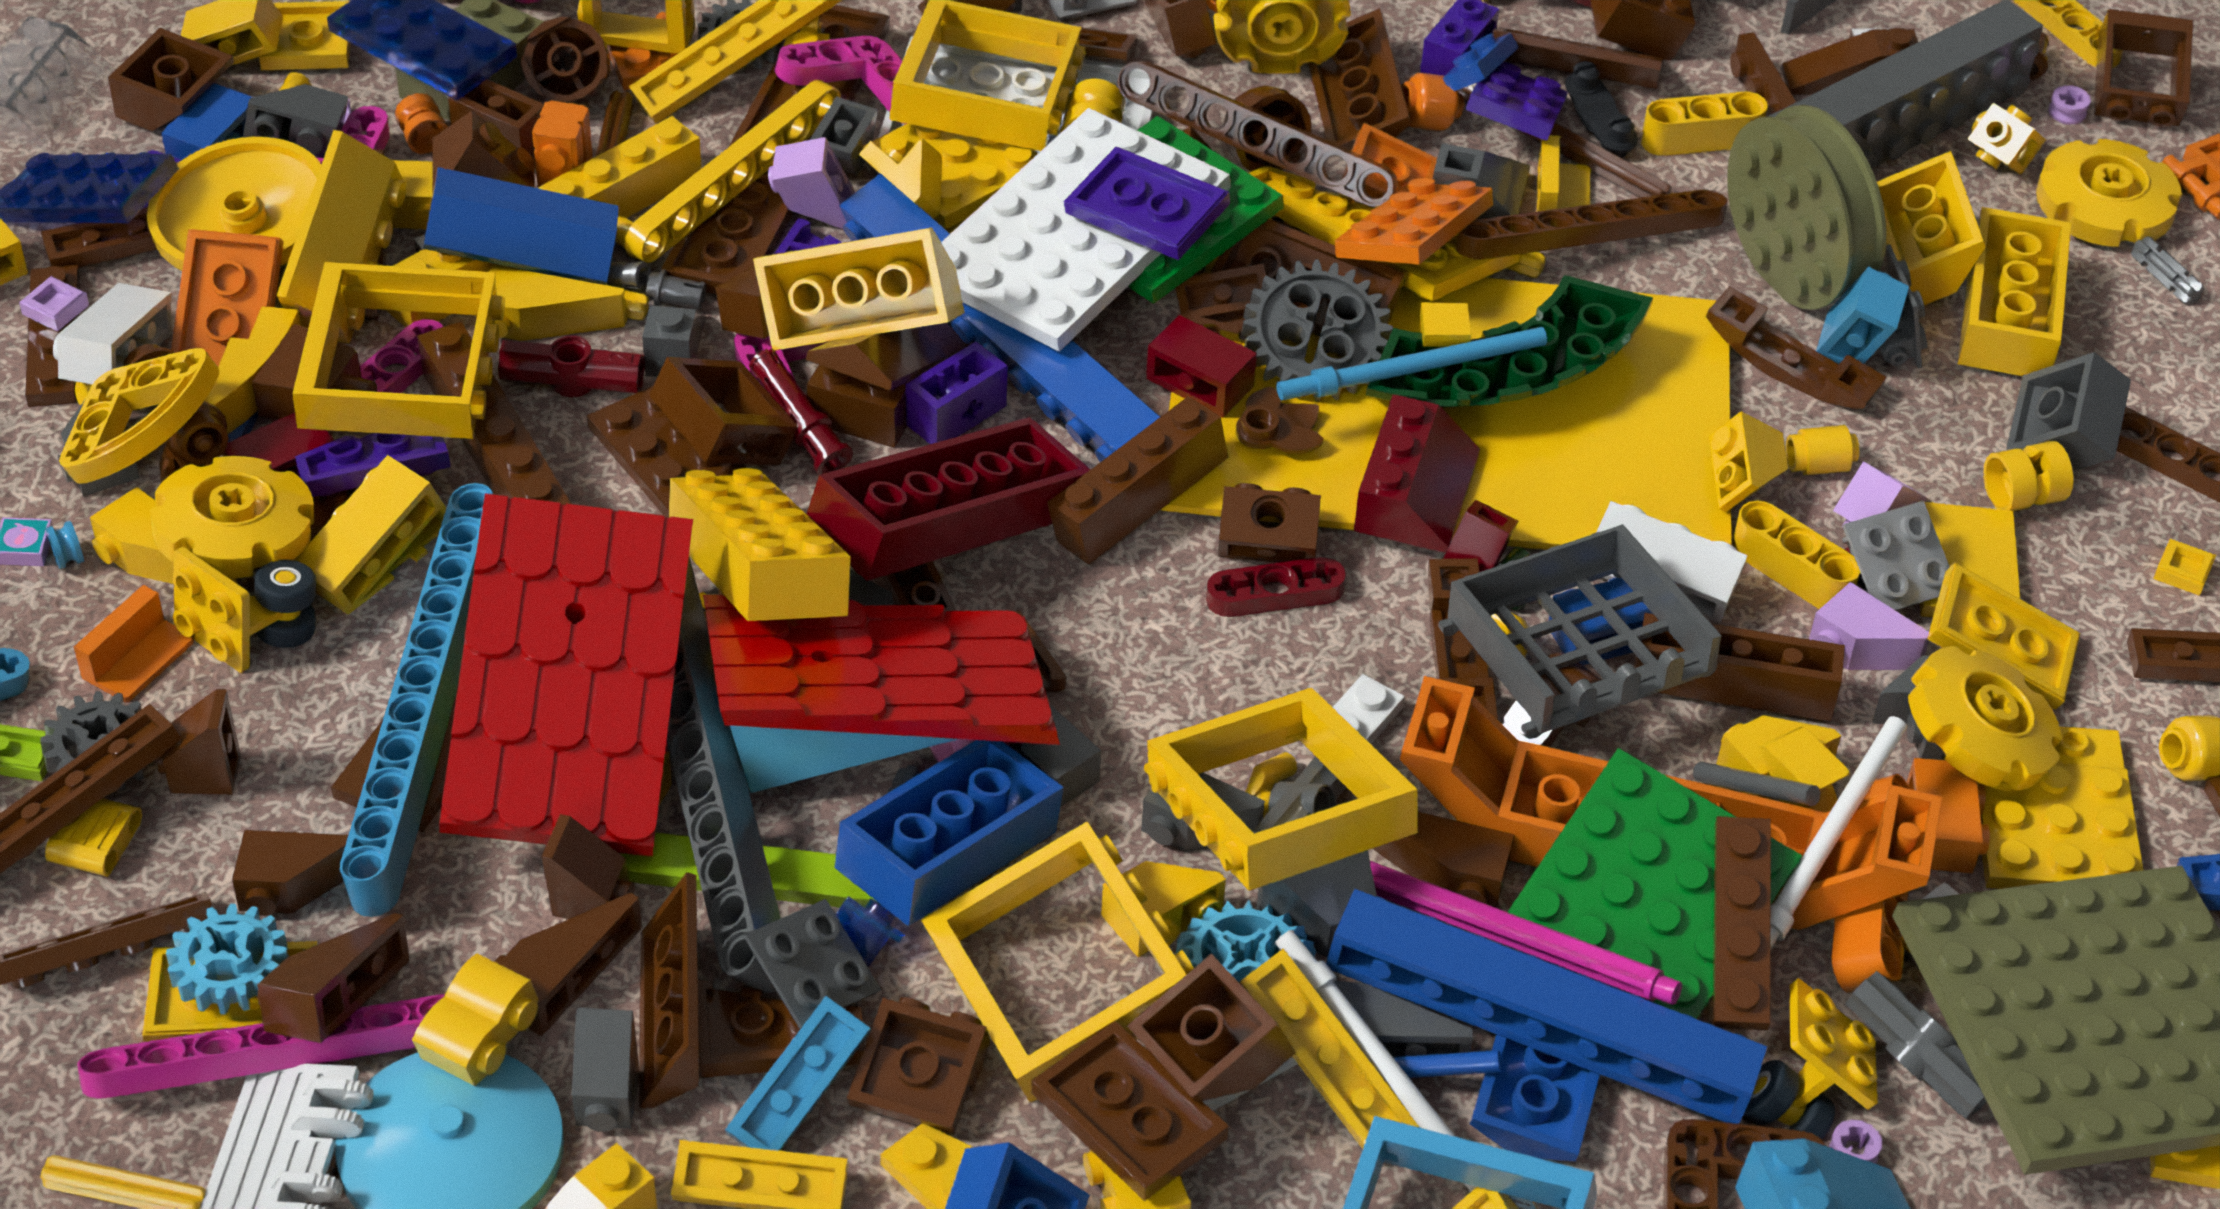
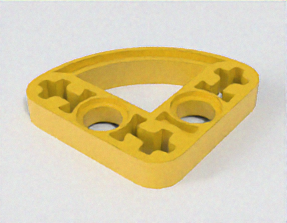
M193 348L107 371L91 386L60 455V465L76 483L83 484L114 474L142 459L173 436L199 409L219 376L220 370L205 349ZM159 404L145 418L124 432L132 411Z

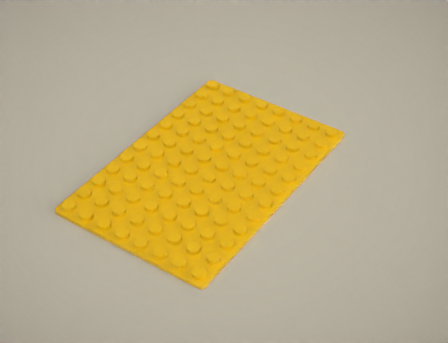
M1218 257L1206 265V271L1203 274L1211 272ZM1483 278L1434 301L1422 299L1414 291L1403 286L1389 325L1396 329L1422 333L1420 321L1421 303H1468L1471 339H1477L1482 337V331L1500 327L1513 321H1517L1519 324L1528 321L1536 315L1537 308L1552 295L1559 285ZM1637 293L1653 298L1652 305L1643 324L1632 339L1614 357L1593 372L1552 391L1516 401L1478 406L1442 407L1480 448L1479 458L1453 537L1466 510L1476 499L1519 521L1507 546L1548 550L1554 546L1596 533L1610 501L1621 505L1636 506L1643 510L1646 515L1663 522L1681 524L1687 527L1693 534L1708 540L1723 541L1732 545L1731 509L1724 512L1718 507L1709 436L1730 420L1729 344L1706 318L1708 310L1717 300ZM1311 333L1304 358L1307 363L1313 362L1320 336ZM1289 340L1281 341L1283 344L1287 346H1298L1296 343ZM1234 341V342H1236V343H1238V344H1241V345H1243V346L1245 345V343H1241V342ZM1326 353L1329 357L1334 359L1342 358L1337 353ZM1266 365L1256 367L1254 387L1224 418L1221 417L1229 458L1161 509L1162 511L1221 517L1224 486L1235 487V485L1240 483H1252L1261 486L1263 490L1283 491L1286 488L1296 487L1306 489L1311 494L1321 495L1318 527L1354 530L1358 491L1390 401L1367 396L1366 390L1368 385L1365 383L1358 385L1355 394L1350 393L1345 387L1342 388L1338 400L1329 395L1321 397L1320 401H1315L1313 394L1302 396L1300 399L1282 400L1281 403L1317 404L1319 406L1318 418L1313 431L1324 438L1323 444L1311 452L1300 454L1286 453L1274 447L1268 449L1250 448L1242 444L1236 436V423L1246 410V400L1252 393L1265 387L1272 386L1277 391V382H1280L1278 376L1265 381L1263 376ZM1171 392L1169 410L1185 398ZM1264 516L1258 520L1282 523L1274 516Z

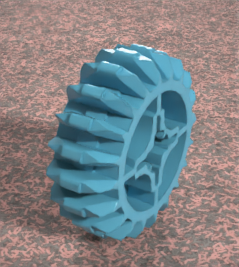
M1227 900L1221 913L1207 907L1206 912L1203 914V920L1192 918L1187 926V932H1181L1176 948V953L1181 950L1184 951L1194 968L1212 954L1238 982L1280 951L1275 942L1289 930L1295 932L1314 958L1316 951L1314 942L1306 940L1307 934L1305 933L1304 926H1292L1289 913L1276 917L1273 915L1270 904L1261 911L1254 909L1250 900L1247 901L1242 909H1235Z

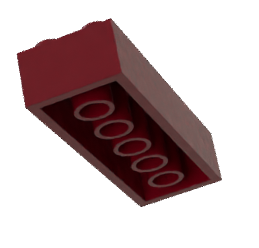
M1031 417L820 474L806 514L851 556L850 566L866 581L1052 525L1047 502L1091 469Z

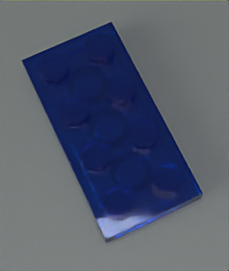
M351 0L327 17L330 32L455 100H459L517 57L515 42L436 0Z
M77 152L70 155H50L49 153H40L30 158L25 164L26 168L13 181L5 184L0 189V218L4 223H129L177 172L179 167L172 154H150L148 152L138 154H116L114 152L82 154Z

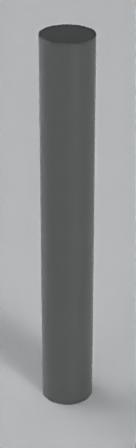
M1702 761L1698 762L1693 770L1694 779L1703 783L1809 806L1816 805L1820 799V789L1811 784Z

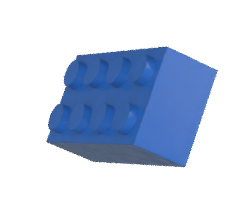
M975 740L841 821L835 869L909 927L1056 833L1064 787L1004 742Z

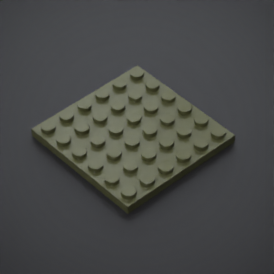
M2183 866L1897 903L1892 917L2024 1175L2220 1146V930Z

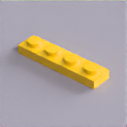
M1284 948L1239 982L1278 1023L1296 1052L1292 1057L1362 1149L1374 1116L1419 1127Z

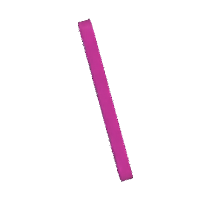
M445 994L360 1007L322 1043L264 1032L263 1023L99 1049L84 1055L78 1061L77 1068L81 1090L84 1095L90 1098H111L288 1069L302 1064H318L416 1048L412 1039L418 1026L429 1010Z

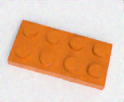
M1431 178L1413 179L1399 192L1392 194L1378 208L1372 209L1370 214L1361 221L1352 224L1349 230L1335 240L1336 258L1419 265L1493 206L1492 188L1476 187V183L1472 181H1457L1450 185L1435 184V180Z

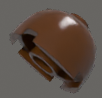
M560 16L544 21L530 33L524 55L522 54L521 64L527 82L539 96L548 101L579 105L589 102L602 91L609 78L611 59L606 42L593 26L580 20Z
M1263 85L1246 90L1234 99L1312 133L1311 116L1305 104L1284 89ZM1227 110L1223 121V127L1228 122L1229 116ZM1253 120L1247 126L1246 136L1249 142L1253 145L1261 146L1267 140L1268 130L1261 121ZM1292 138L1288 141L1285 151L1287 157L1292 162L1297 163L1303 155L1299 152L1304 144L1303 140ZM1225 143L1235 161L1249 171H1254L1264 166L1285 170L1266 160H1259L1254 155Z

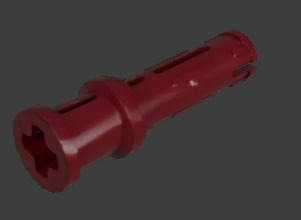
M765 349L756 354L751 359L749 367L757 378L760 379L767 392L798 426L793 440L799 447H804L814 460L815 472L820 475L844 468L851 461L853 450L847 443H842L834 433L830 417L826 413L817 411L812 406L774 349L769 351Z

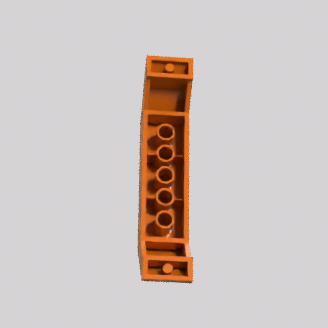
M1424 676L1402 747L1400 761L1457 821L1514 834L1510 861L1538 867L1609 761L1520 741L1474 697V687ZM1666 775L1736 817L1771 819V837L1798 852L1802 857L1830 811H1818ZM1890 784L1887 793L1863 800L1792 914L1794 923L1791 928L1801 930L1927 885L1943 797Z

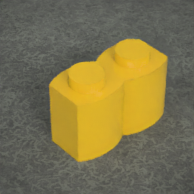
M476 953L458 971L445 996L423 1018L412 1041L421 1059L476 1086L486 1075H491L498 1070L505 1057L506 1043L519 1031H524L531 1025L538 1009V996L531 980Z

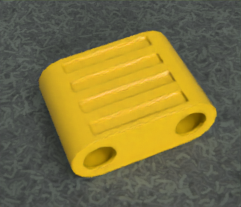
M102 798L83 812L74 823L63 827L49 838L45 848V859L48 862L106 877L110 876L141 825V808Z

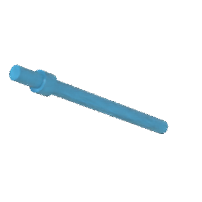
M1539 327L1334 370L1332 366L1314 369L1309 376L1277 382V393L1281 401L1315 394L1317 398L1338 393L1339 388L1544 346L1547 344V335L1545 329Z

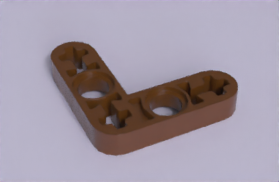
M1699 1119L1680 1120L1669 1129L1664 1148L1663 1209H1718V1178L1738 1180L1745 1163L1737 1159L1732 1153L1731 1149L1736 1145L1745 1144L1752 1146L1753 1142L1807 1139L1824 1146L1826 1145L1822 1139L1805 1131ZM1684 1140L1694 1141L1695 1148L1698 1149L1694 1165H1685L1687 1147L1686 1144H1683ZM1681 1185H1693L1704 1193L1705 1199L1699 1203L1685 1202L1679 1198L1675 1189Z

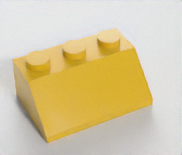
M1949 151L1877 181L1885 213L1886 245H1891L1898 261L1905 260L1911 277V286L1909 287L1912 292L1917 290L1920 292L1924 305L1956 293L1986 248L1954 156Z

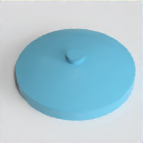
M419 1053L404 1057L382 1069L366 1082V1085L371 1086V1089L374 1090L371 1104L369 1107H365V1109H351V1111L357 1112L364 1119L363 1122L365 1123L360 1135L355 1138H336L335 1153L340 1181L343 1183L345 1194L355 1209H533L542 1200L554 1182L561 1165L564 1149L562 1118L553 1093L542 1078L530 1067L506 1054L498 1070L491 1075H486L476 1086L421 1059Z

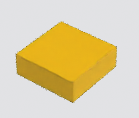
M1421 303L1420 321L1423 347H1448L1471 342L1472 334L1468 303Z
M2170 539L2153 579L2200 596L2216 555Z

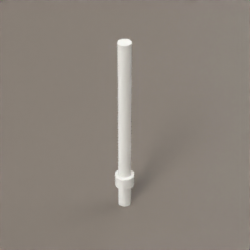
M1890 716L1774 904H1771L1770 950L1776 941L1784 940L1794 923L1792 914L1906 731L1907 725L1900 718Z
M1293 930L1283 934L1275 944L1280 950L1285 949L1418 1126L1455 1137L1334 982L1337 977L1324 960L1317 962ZM1465 1184L1470 1192L1476 1188V1186Z

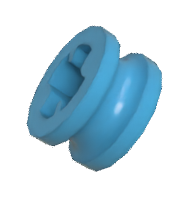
M71 521L64 522V526L58 530L52 526L46 528L49 544L59 569L65 568L66 563L70 560L76 561L77 564L84 562L80 543Z

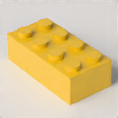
M1981 207L1977 223L1986 248L1967 275L1957 364L2019 376L2053 366L2062 340L2071 222Z

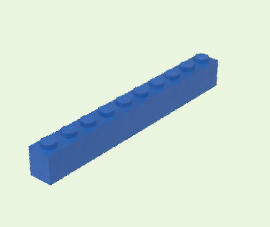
M881 173L839 205L846 220L843 229L851 241L931 227L941 242L950 235L949 232ZM963 303L965 313L950 321L954 331L966 344L977 341L1008 365L1007 375L1015 388L1024 395L1030 392L1036 398L1037 404L1044 414L1051 420H1055L1058 417L1065 423V427L1074 441L1080 446L1088 444L1093 448L1100 462L1160 418L1158 414L1073 340L1061 351H1057Z

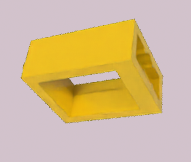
M580 0L578 5V20L593 26L606 42V45L678 54L689 47L696 29L694 0H665L666 20L603 12L601 0Z

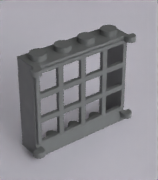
M1623 524L1451 582L1448 618L1439 621L1438 624L1439 629L1445 636H1452L1460 630L1530 716L1529 722L1521 724V731L1528 739H1534L1540 734L1694 679L1710 676L1717 669V658L1721 641V634ZM1613 574L1616 578H1622L1633 592L1606 601L1590 582ZM1577 586L1593 605L1565 615L1550 595ZM1537 600L1551 616L1552 620L1524 629L1509 609ZM1643 602L1659 621L1631 630L1615 611ZM1497 614L1511 631V634L1506 635L1491 615ZM1603 616L1618 635L1590 644L1575 625ZM1562 629L1577 649L1549 659L1534 639ZM1668 631L1685 651L1678 653L1674 648H1669L1662 652L1659 660H1656L1640 640ZM1521 644L1536 664L1530 665L1515 645ZM1628 645L1644 664L1634 668L1632 664L1626 663L1620 666L1616 673H1614L1600 654ZM1587 659L1603 678V680L1592 684L1587 679H1581L1572 686L1558 669ZM1546 674L1562 694L1555 696L1540 675Z

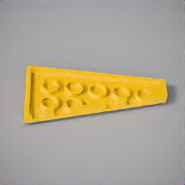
M1269 166L1249 172V174L1283 195L1284 208L1275 216L1283 219L1287 225L1297 227L1315 238L1335 245V240L1349 230L1352 224L1361 221L1374 209L1373 207L1355 202L1354 199L1338 192L1316 190L1315 182ZM1455 235L1419 265L1375 262L1405 273L1406 279L1403 286L1414 291L1422 299L1434 301L1520 262L1521 254L1490 259L1467 258L1455 250L1457 235Z

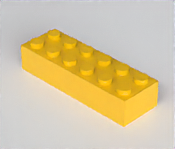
M741 468L734 470L731 476H715V473L711 471L692 470L686 472V477L670 478L669 518L673 516L693 519L689 557L747 621L848 616L851 556L762 471Z

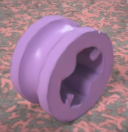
M2060 86L2052 94V102L2049 105L2048 111L2052 118L2060 123H2081L2087 115V109L2091 102L2090 95L2079 87Z
M1848 1120L1836 1126L1829 1147L1876 1164L1882 1149V1139L1879 1132L1872 1125L1860 1120ZM1847 1141L1858 1142V1149L1864 1146L1863 1154L1852 1153V1146L1846 1149Z

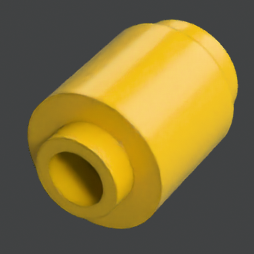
M1846 425L1799 429L1797 434L1787 436L1786 457L1791 472L1802 471L1804 476L1848 472L1852 467V463L1859 459L1858 438L1856 434H1850Z

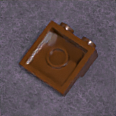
M901 997L899 1002L882 998L846 1098L849 1106L916 1125L926 1124L943 1133L954 1135L969 1091H974L991 1042L987 1027L983 1026L978 1018L967 1013L952 1012L950 1016L930 1011V1007L927 1004L913 998Z

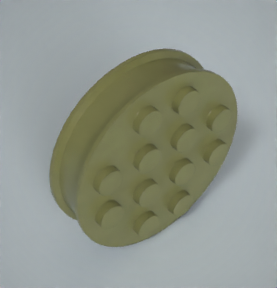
M1795 105L1784 109L1775 117H1760L1747 123L1739 131L1732 144L1727 168L1729 204L1739 239L1755 270L1786 302L1808 310L1823 308L1833 303L1838 297H1841L1867 267L1879 272L1881 270L1886 249V221L1883 202L1874 173L1863 151L1849 131L1837 119L1817 107Z

